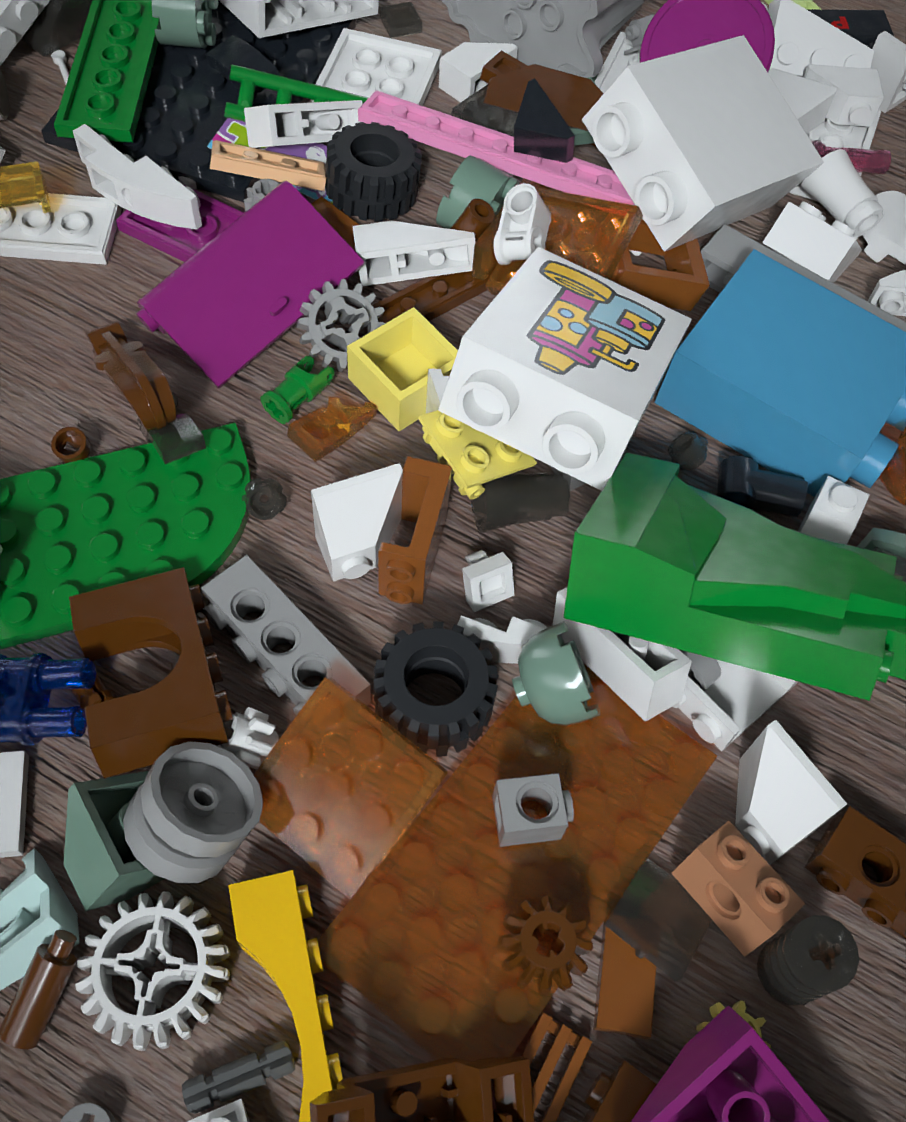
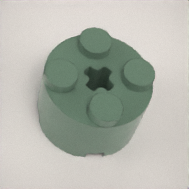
M152 0V17L160 18L161 30L155 29L158 42L162 45L206 48L207 45L214 46L216 43V26L212 23V9H217L218 0Z
M471 155L466 157L449 182L454 185L449 198L444 195L442 197L436 216L437 225L450 229L471 200L482 199L492 207L495 217L475 244L480 249L489 245L495 233V230H493L494 226L500 224L505 196L513 187L519 185L520 181L480 158Z

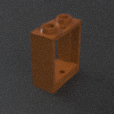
M611 212L604 226L600 227L596 233L594 245L599 254L601 276L668 308L691 311L710 286L697 238L664 252L641 217ZM629 250L664 256L667 270L633 265Z

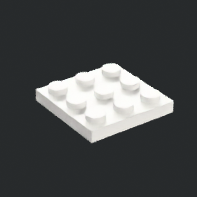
M343 28L315 85L365 97H370L377 90L423 106L439 69L442 50Z

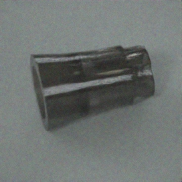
M546 472L509 474L483 483L482 485L485 488L483 494L471 500L475 525L480 533H485L506 526L550 520L552 517L565 516L569 512L570 491L568 482L564 479L562 473L550 475Z

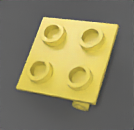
M438 410L419 415L418 420L423 425L424 441L430 444L435 451L440 464L451 466L452 474H454L453 479L459 487L458 491L461 495H467L470 500L483 494L485 491L483 483L533 467L537 464L532 456L481 431L475 430Z

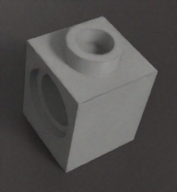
M559 773L496 781L492 799L500 847L561 840L568 827V822H572L574 819V809L570 791L562 790ZM526 801H536L543 805L547 816L542 819H533L524 813L521 804Z

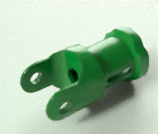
M305 356L284 375L285 380L273 391L268 390L260 397L264 409L277 422L286 424L293 418V412L304 402H311L332 382L335 374L334 369L327 366L318 375L310 374L314 365V359L311 356Z

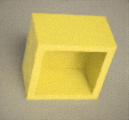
M413 307L347 346L348 378L398 431H401L417 421L419 415L426 414L428 369H441L443 376H450L458 350Z

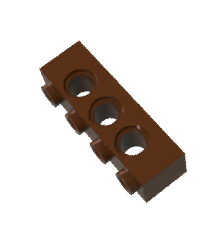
M849 806L831 821L806 863L805 868L816 875V880L822 887L834 894L844 895L862 907L863 914L869 920L879 926L892 928L906 938V844ZM862 862L874 869L877 875V882L872 881L866 876L862 868Z

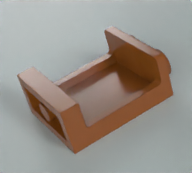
M407 456L403 469L401 519L416 523L413 537L408 547L382 542L378 551L379 594L386 596L395 603L409 604L413 602L423 605L448 516L452 468L449 465Z

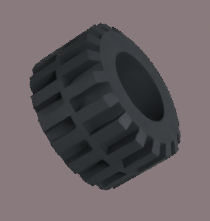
M360 122L356 123L355 126L347 125L343 127L342 132L336 131L332 135V140H329L327 145V179L325 188L328 199L333 200V205L337 209H344L346 215L350 217L355 215L359 217V220L364 221L374 219L375 222H383L385 218L393 220L398 218V214H406L409 212V207L414 206L418 192L422 154L421 150L417 148V143L414 139L408 138V134L404 131H397L393 126L379 125L376 122H371V124Z
M433 621V628L425 629L423 622L414 624L412 633L409 635L404 630L395 634L394 645L388 642L381 650V660L377 659L374 668L375 713L378 721L383 720V731L389 738L396 734L397 745L404 750L412 744L416 746V755L425 757L427 749H436V757L447 756L448 747L453 746L458 753L467 748L469 738L476 742L482 735L483 727L488 726L491 719L498 685H496L498 679L497 666H491L493 655L488 648L479 650L481 639L474 633L468 638L463 635L464 628L454 624L452 630L444 629V622ZM437 673L454 680L463 694L452 703L432 706L414 698L408 691L407 686L421 675Z

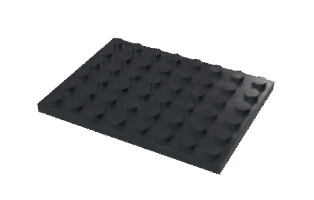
M218 0L217 9H212V23L216 26L215 45H207L206 48L162 45L159 43L133 142L110 141V143L123 155L128 154L134 162L144 156L149 157L160 167L164 166L177 181H179V177L183 176L196 182L197 189L244 202V199L248 198L247 188H252L254 183L260 179L210 169L212 149L207 147L227 120L224 117L226 102L238 104L240 89L234 87L232 81L229 80L228 74L212 68L205 54L233 35L262 53L277 68L279 76L316 84L343 28L354 30L356 28V19L258 38ZM266 89L254 94L252 107L275 105L277 91ZM292 95L291 104L309 103L310 99ZM57 110L41 130L44 141L51 145L78 152L75 138L57 137L54 128Z

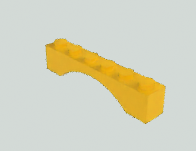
M291 870L230 884L228 887L237 942L247 955L263 967L281 990L292 1012L301 1046L303 1071L299 1122H310V1102L324 1092L337 1090V1083L343 1080L338 1052L327 1055L323 1031L334 1029L328 994L317 996L313 974L323 972L318 939L307 940L303 919L313 917L308 885L297 886L294 871Z

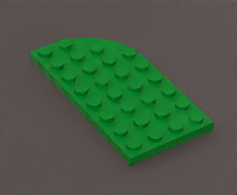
M236 423L0 479V545L3 548L0 553V650L72 631L73 623L69 601L71 596L183 567L189 586L194 584L200 585L217 571L239 542L251 509L252 487L250 471Z

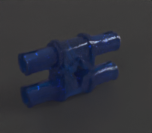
M35 653L31 657L11 658L0 654V743L20 742L25 746H33L43 738L82 737L87 728L86 714L83 708H80V706L48 707L53 690L91 689L96 679L94 663L89 661L88 658L53 660L51 656L44 653Z

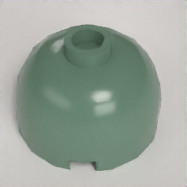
M565 622L548 627L533 635L522 647L518 658L520 676L513 678L512 683L522 707L531 704L538 716L552 724L571 725L600 716L601 713L598 703L588 706L587 700L591 699L590 693L594 692L575 641L565 643L561 636L562 633L569 630Z

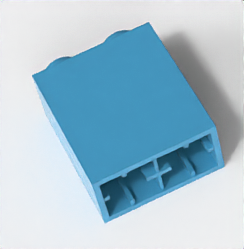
M753 249L676 350L654 403L745 457L753 459L767 470L805 479L808 482L807 493L813 497L816 496L828 476L843 483H846L850 477L867 488H871L899 446L897 442L879 433L885 422L902 432L906 429V332Z

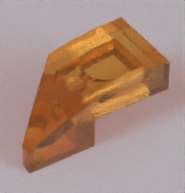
M329 397L327 409L319 408L289 424L287 437L316 462L340 447L370 422L376 415L377 406L370 402H365L363 407L343 405L340 402V398Z

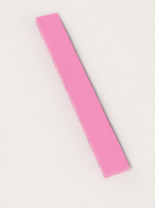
M377 90L358 109V121L366 124L376 122L379 125L393 126L395 130L404 131L408 134V138L464 158L470 155L480 158L504 172L628 215H632L636 209L635 204L613 170L573 157V160L564 163L514 152L513 136Z

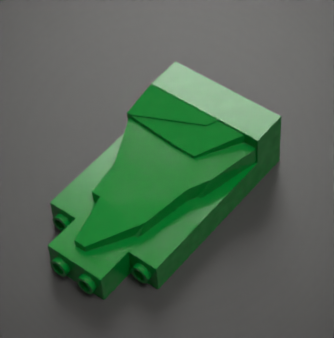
M626 453L575 531L563 617L565 619L869 701L876 681L886 683L889 676L906 680V582L902 581L903 576L895 575L897 556L811 537L780 526L749 508L685 484L678 478L680 464L632 453Z

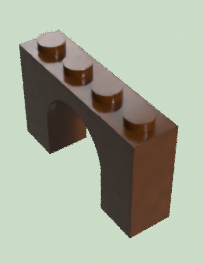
M184 567L69 597L73 630L87 661L91 662L147 647L164 648L180 655L173 670L156 685L137 693L85 707L90 749L104 779L153 765L157 758L175 745L186 742H201L218 746L228 743L224 722L233 720L226 690L216 692L214 684L222 682L223 676L216 652L211 654L206 652L205 647L214 645L207 617L198 619L197 613L203 612L205 607L199 584L189 586Z

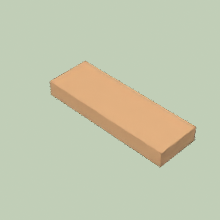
M217 140L212 142L210 169L259 179H272L280 183L288 181L295 186L320 191L325 189L327 178L324 162Z

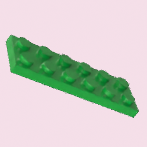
M92 0L54 122L57 137L74 138L73 130L86 124L97 134L104 135L109 141L133 142L159 44L155 29L161 30L160 18L152 17V0Z

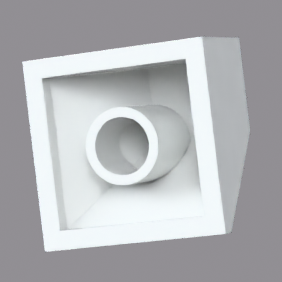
M400 463L311 490L315 537L333 582L343 578L356 579L365 575L369 570L376 568L381 543L390 542L402 518L403 469Z
M777 720L767 725L739 759L735 825L769 865L811 835L847 805L846 801Z

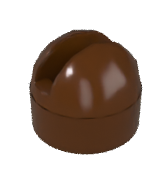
M76 427L60 429L51 441L53 453L64 463L88 458L91 452L88 437ZM68 443L79 450L73 453L64 449V447Z

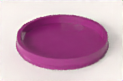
M668 0L657 11L646 29L641 44L640 63L744 35L766 71L769 72L775 49L773 23L767 9L760 0Z

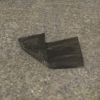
M176 414L175 421L167 424L166 427L160 430L154 429L149 432L145 430L140 420L137 419L140 431L146 441L153 444L164 464L206 448L203 434L188 414Z

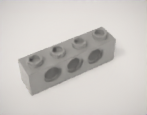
M245 555L201 587L206 602L203 613L208 621L218 631L225 628L235 638L232 640V644L238 654L248 664L254 660L265 671L262 677L268 687L278 697H281L284 693L296 705L293 708L295 715L309 731L317 728L328 739L371 703V684L248 555ZM250 612L262 613V615L255 620L242 619L246 614ZM281 643L293 646L291 650L285 653L271 651L276 645ZM316 675L325 679L322 684L316 687H307L302 684V681L309 676Z

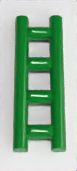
M232 64L229 80L241 82L238 104L226 102L224 117L246 122L244 108L253 106L255 86L277 91L276 104H291L292 95L312 99L314 102L362 100V104L369 97Z

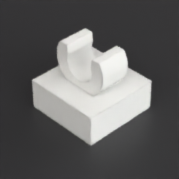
M479 550L465 556V560L469 564V566L462 568L466 602L474 612L515 596L512 562L504 552L488 558L483 550Z

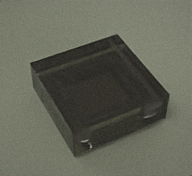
M412 2L380 7V18L390 38L422 33V21Z

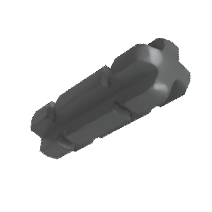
M286 1041L277 1042L265 1047V1053L259 1056L256 1052H253L213 1069L211 1076L206 1077V1075L201 1074L186 1080L182 1084V1095L187 1110L190 1113H199L213 1107V1101L217 1099L225 1102L266 1084V1078L272 1076L276 1080L292 1073L295 1070V1061L290 1045Z

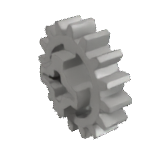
M341 279L337 289H334L332 284L326 281L322 286L323 294L313 289L308 296L312 304L303 302L299 310L307 317L300 318L297 321V328L306 330V333L299 340L300 344L311 343L312 345L308 356L312 358L318 354L323 356L322 367L324 368L331 361H335L338 372H343L346 368L347 346L360 339L358 336L359 331L368 326V333L385 324L378 322V318L385 312L384 307L373 308L371 305L376 295L372 293L366 297L362 296V284L360 283L353 290H349L346 279ZM345 301L354 304V305L357 306L359 309H356V308H354V307H352V306L346 304ZM324 305V312L327 318L325 321L320 322L319 325H316V314ZM338 318L341 324H352L346 333L343 328L336 329L333 327ZM328 342L339 347L340 351L330 348L325 343Z

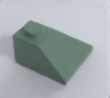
M149 771L76 782L68 789L63 865L85 912L129 900L165 879L154 875L136 860L125 841L123 818L130 800L137 789L144 783Z

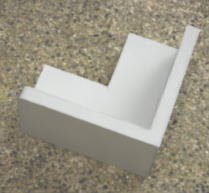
M884 31L878 35L872 48L874 55L870 69H878L884 95L879 110L886 113L906 100V44Z

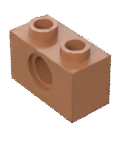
M729 820L701 843L671 873L744 957L772 937L805 905L803 900Z

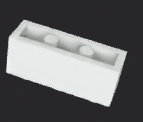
M567 587L557 592L553 626L561 622L567 624L569 630L561 634L564 642L567 643L574 640L583 662L645 722L682 701L692 663L685 654L676 648L565 619L563 617Z

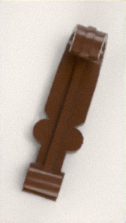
M118 321L85 333L93 346L92 351L95 355L94 363L98 370H105L106 375L118 391L128 400L147 432L154 429L160 430L176 420L175 403L168 381L159 367L145 353L142 342L134 341L128 343Z

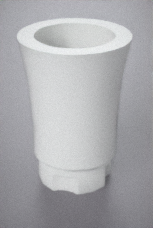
M843 149L835 150L822 157L824 163L802 181L801 187L815 198L836 220L852 228L855 231L853 237L861 236L880 222L884 216L882 213L884 209L877 202L878 198L855 169L847 152Z

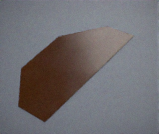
M537 64L490 78L483 103L519 112L528 81L535 78L567 125L588 131L583 123L582 118L604 94L591 79Z

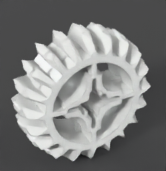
M163 891L159 896L156 907H154L151 897L147 893H141L138 898V910L133 911L125 901L119 902L117 907L121 918L114 923L105 915L99 919L100 926L106 931L101 939L95 935L85 937V944L92 948L95 953L94 956H83L77 959L78 968L91 972V975L81 978L75 984L76 990L79 993L92 994L81 1005V1010L87 1016L100 1012L93 1028L100 1034H103L114 1027L111 1041L116 1045L122 1046L133 1033L134 1049L145 1051L149 1044L151 1033L154 1032L157 1046L161 1049H166L170 1046L171 1028L175 1027L178 1035L183 1040H187L192 1036L191 1028L186 1022L187 1019L193 1015L202 1024H206L210 1020L209 1014L201 1007L205 999L214 1004L222 1002V993L216 988L211 987V983L228 981L230 972L227 968L214 966V963L228 958L230 951L226 945H213L222 937L224 932L219 924L206 927L211 914L205 907L198 909L192 914L194 902L190 897L184 896L174 907L171 893ZM170 927L180 929L193 938L197 948L198 963H188L184 958L172 956V941L169 938ZM147 930L144 942L137 950L131 953H120L128 941L137 934ZM156 958L166 967H171V969L155 972L152 981L141 971L138 972L136 970H144V967L154 966ZM112 975L134 981V999L139 1002L136 1015L124 1012L118 1005L112 990ZM190 981H193L182 999L169 1009L155 1014L156 1008H161L164 995L170 988L182 984L189 985Z

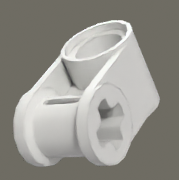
M523 183L516 185L505 196L499 228L494 238L495 258L500 265H509L513 260H527L537 247L545 250L551 213L535 187L531 184Z

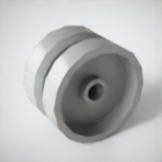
M186 742L172 746L156 759L146 775L144 783L137 789L129 802L123 818L125 841L136 860L154 875L175 883H199L216 876L239 849L240 844L259 822L263 807L260 785L249 767L230 751L211 743Z

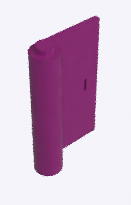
M283 181L140 298L137 304L141 310L136 315L152 333L157 329L163 334L167 333L219 389L295 325L298 319L305 316L299 310L303 302L312 304L308 296L313 289L323 294L322 286L326 281H329L333 288L337 289L341 279H349L365 265V262L291 183Z

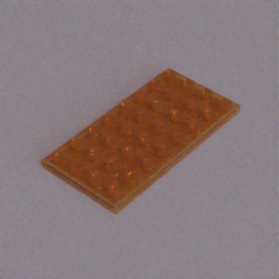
M585 663L584 665L594 692L590 693L591 699L587 700L588 706L598 703L601 715L571 725L552 724L539 717L531 704L522 707L516 695L318 939L322 963L435 1060L458 1058L473 1061L487 1057H511L558 989V986L552 978L550 993L547 996H541L537 989V977H533L525 989H521L517 986V982L524 970L520 966L508 972L503 970V961L508 956L514 954V952L504 951L497 947V940L500 936L511 934L503 925L506 915L513 914L521 918L518 905L524 899H528L538 911V904L542 895H549L552 900V911L557 912L565 901L572 904L571 912L566 917L570 923L578 918L586 919L587 927L576 937L591 941L607 915H609L717 758L716 754L659 714L645 722ZM559 773L562 790L570 791L574 809V819L572 822H568V827L561 840L500 847L492 799L496 781ZM526 801L521 804L524 813L533 819H542L547 816L543 805L536 801ZM543 934L538 940L539 944L536 951L546 957L549 951L552 950L550 947L553 939L549 935Z

